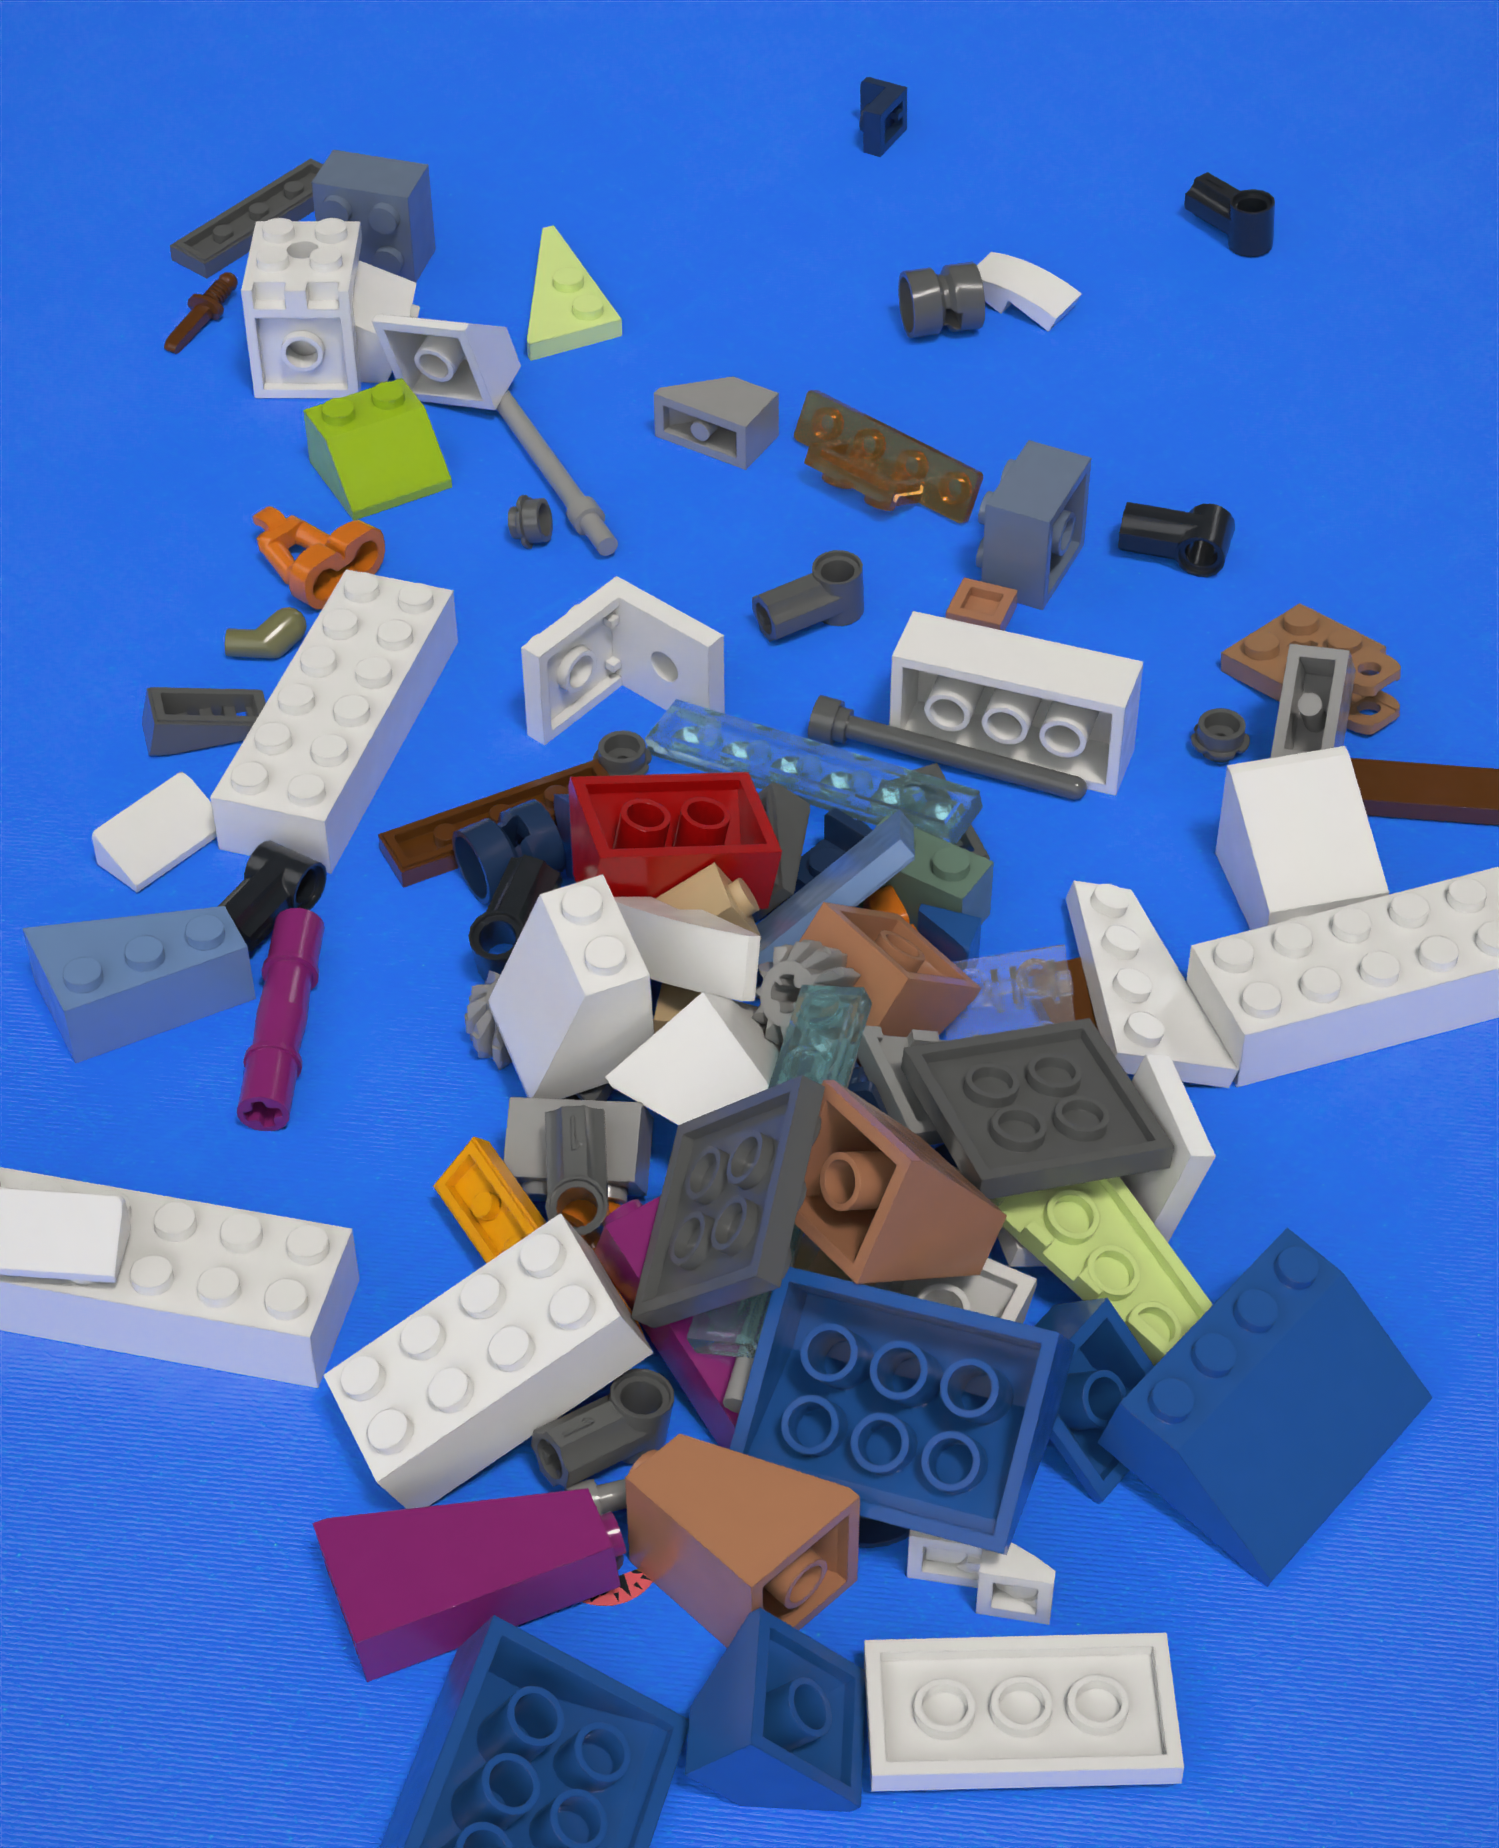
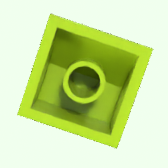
M402 378L382 382L372 388L341 398H333L323 404L303 410L309 461L353 521L452 488V479L425 406Z

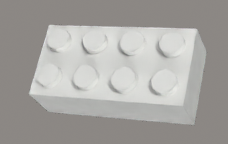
M913 611L892 654L889 725L1075 775L1084 779L1088 790L1116 796L1134 752L1144 662Z
M560 1213L323 1376L376 1482L406 1509L432 1505L530 1438L535 1429L558 1419L653 1354V1351L635 1320L631 1318L628 1308L593 1249Z

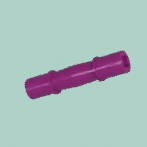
M303 908L286 909L280 912L275 919L268 957L262 966V977L265 984L256 1012L253 1044L246 1050L243 1064L245 1072L237 1107V1116L243 1124L258 1131H276L288 1123L296 1080L302 1070L303 1061L299 1051L308 1020L310 993L317 985L319 979L318 962L325 929L322 919L316 913Z

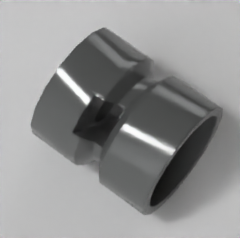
M973 261L945 265L942 267L940 274H936L930 267L906 270L900 273L898 280L899 308L904 330L910 339L938 335L941 333L943 326H947L953 333L983 327L985 321V295L979 269Z

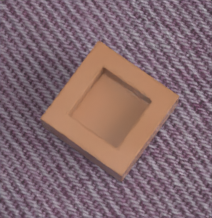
M964 577L946 611V618L1005 631L1017 607L1018 590Z

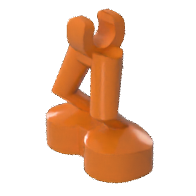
M271 506L265 507L252 516L253 523L265 530L256 538L259 551L263 553L284 583L289 585L292 596L317 610L323 609L346 569L374 575L383 562L385 541L382 531L361 520L348 522L338 527L329 535L294 515L285 518L279 510ZM295 544L306 548L296 560H294L289 551V548Z

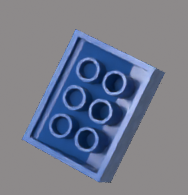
M1287 1227L1122 1399L1097 1443L1268 1587L1422 1412L1433 1397L1345 1274Z
M789 1267L785 1277L782 1279L780 1288L772 1290L730 1450L851 1488L860 1496L861 1517L1007 1555L1058 1416L1075 1344L1060 1332Z
M493 1615L457 1649L380 1848H650L689 1730V1719Z

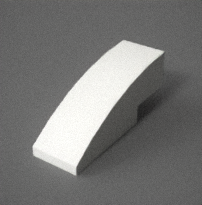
M614 897L650 974V979L739 1001H755L761 936L704 910H679L653 897Z

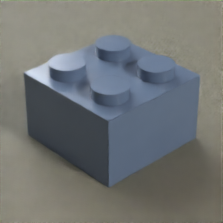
M332 150L311 182L316 221L327 218H338L343 221H360L362 243L359 261L417 282L436 250L429 165Z
M1028 440L1016 460L1009 459L1001 475L1000 484L994 492L987 491L979 509L978 521L984 525V537L977 551L976 566L982 568V582L1018 590L1017 603L1044 610L1084 546L1091 457Z

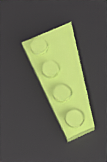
M1120 1177L989 1199L1007 1215L1002 1227L1083 1301L1108 1298L1154 1366L1213 1305Z

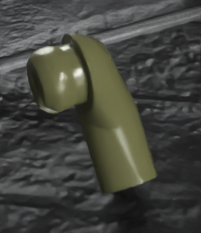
M285 607L274 612L256 629L228 628L225 634V654L227 657L281 658L304 636L307 627L306 619L297 609Z

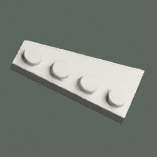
M1074 880L1066 896V903L1098 1031L1106 1044L1111 1048L1126 1074L1135 1075L1145 1054H1170L1182 1082L1229 1088L1238 1072V1068L1131 889L1119 888L1112 884H1094Z

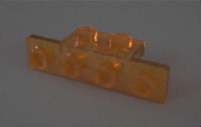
M810 390L806 394L794 432V438L796 441L809 447L804 464L822 472L821 479L824 482L838 488H853L865 495L864 501L867 504L881 510L893 511L896 506L920 503L957 523L969 521L983 481V473L819 390Z

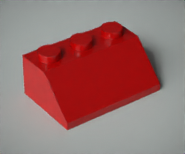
M749 772L570 777L568 786L573 875L576 883L603 874L613 897L657 898L715 862L732 882L741 878L755 897L759 909H768L782 849Z

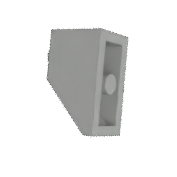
M733 376L658 388L654 392L655 437L747 470L779 436V393Z

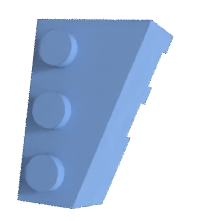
M225 906L22 928L34 981L75 1064L256 999L248 947Z

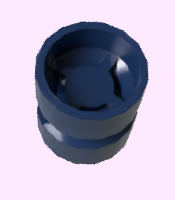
M536 799L526 801L500 812L497 824L491 819L486 818L454 831L452 836L453 851L461 875L471 893L482 904L491 902L511 857L519 858L524 854L544 860L547 865L560 873L564 872L566 866V855L558 829L549 812Z

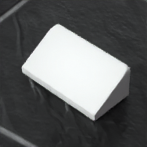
M184 772L177 773L99 826L92 833L97 864L137 893L217 837L211 801Z
M0 1187V1275L116 1283L131 1230L125 1199L122 1196L113 1194Z

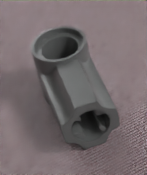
M845 550L825 552L813 562L812 573L752 597V609L758 621L760 631L771 642L818 622L831 626H845L859 620L864 613L863 564L860 558L854 553Z
M585 1105L562 1106L559 1109L545 1112L548 1188L545 1208L548 1220L550 1221L562 1213L565 1206L572 1201L585 1200L594 1204L597 1208V1214L594 1219L585 1226L573 1227L593 1249L597 1246L604 1229V1220L610 1214L604 1109L591 1108Z
M635 1368L628 1370L613 1381L608 1395L535 1429L532 1435L531 1447L536 1454L541 1473L553 1487L562 1485L568 1488L620 1461L634 1464L644 1453L654 1449H661L666 1443L674 1403V1390L670 1382L660 1373L649 1369Z

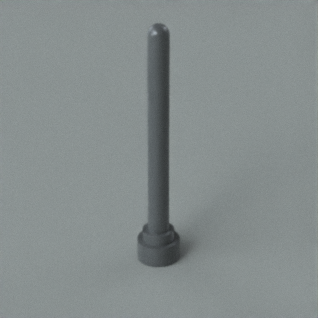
M820 695L810 717L808 740L828 746H833L835 741L845 744L847 739L1072 800L1081 799L1087 792V784L1081 777L854 716L853 709L845 707L844 701Z

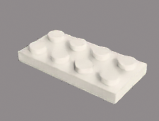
M1167 1633L864 1640L871 1792L1182 1784L1184 1762Z

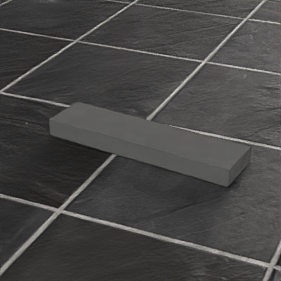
M310 158L170 245L172 261L207 279L250 251L256 221H268L274 218L299 221L314 212L311 182L323 164Z

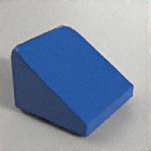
M921 904L918 910V932L972 979L979 963L982 918Z

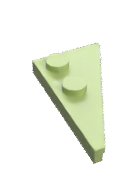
M552 225L542 228L527 334V353L530 361L621 337V317L556 227Z

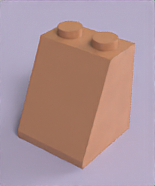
M823 902L799 941L801 942L803 939L820 941L824 946L839 949L842 953L848 955L846 967L853 968L854 971L861 974V977L852 987V994H856L864 1003L851 1007L849 1013L856 1028L847 1032L839 1031V1043L848 1041L850 1046H852L850 1039L858 1025L879 1026L882 1029V1034L887 1036L907 1037L912 1029L938 1031L939 1035L976 998L982 989L896 913ZM787 1048L807 1077L813 1080L822 1049L818 1048L817 1051H811V1053L807 1054L792 1052L791 1048ZM857 1057V1062H858L859 1066L862 1067V1065H861V1063H860V1061H859V1059H858V1057Z
M823 1080L821 1085L825 1086L819 1112L821 1129L817 1140L811 1148L804 1179L807 1186L806 1196L801 1208L797 1212L795 1225L856 1284L980 1275L1007 1215L920 1136L837 1081Z
M680 1433L661 1449H654L644 1453L633 1464L628 1475L625 1477L630 1562L726 1648H728L750 1612L761 1607L797 1630H800L857 1581L860 1496L849 1487Z

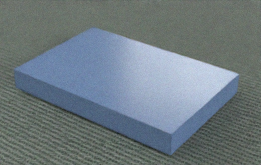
M900 809L756 925L762 938L760 940L758 965L767 961L773 962L774 947H780L784 944L794 945L796 941L799 942L823 902L856 907L914 860V825Z

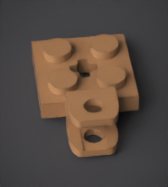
M1301 603L1221 652L1222 672L1280 702L1289 644L1350 650L1356 674L1347 729L1370 735L1376 733L1400 716L1399 702L1381 690L1401 678V666L1395 659L1386 654V646ZM1371 709L1377 711L1378 713L1373 715L1361 714L1360 711Z

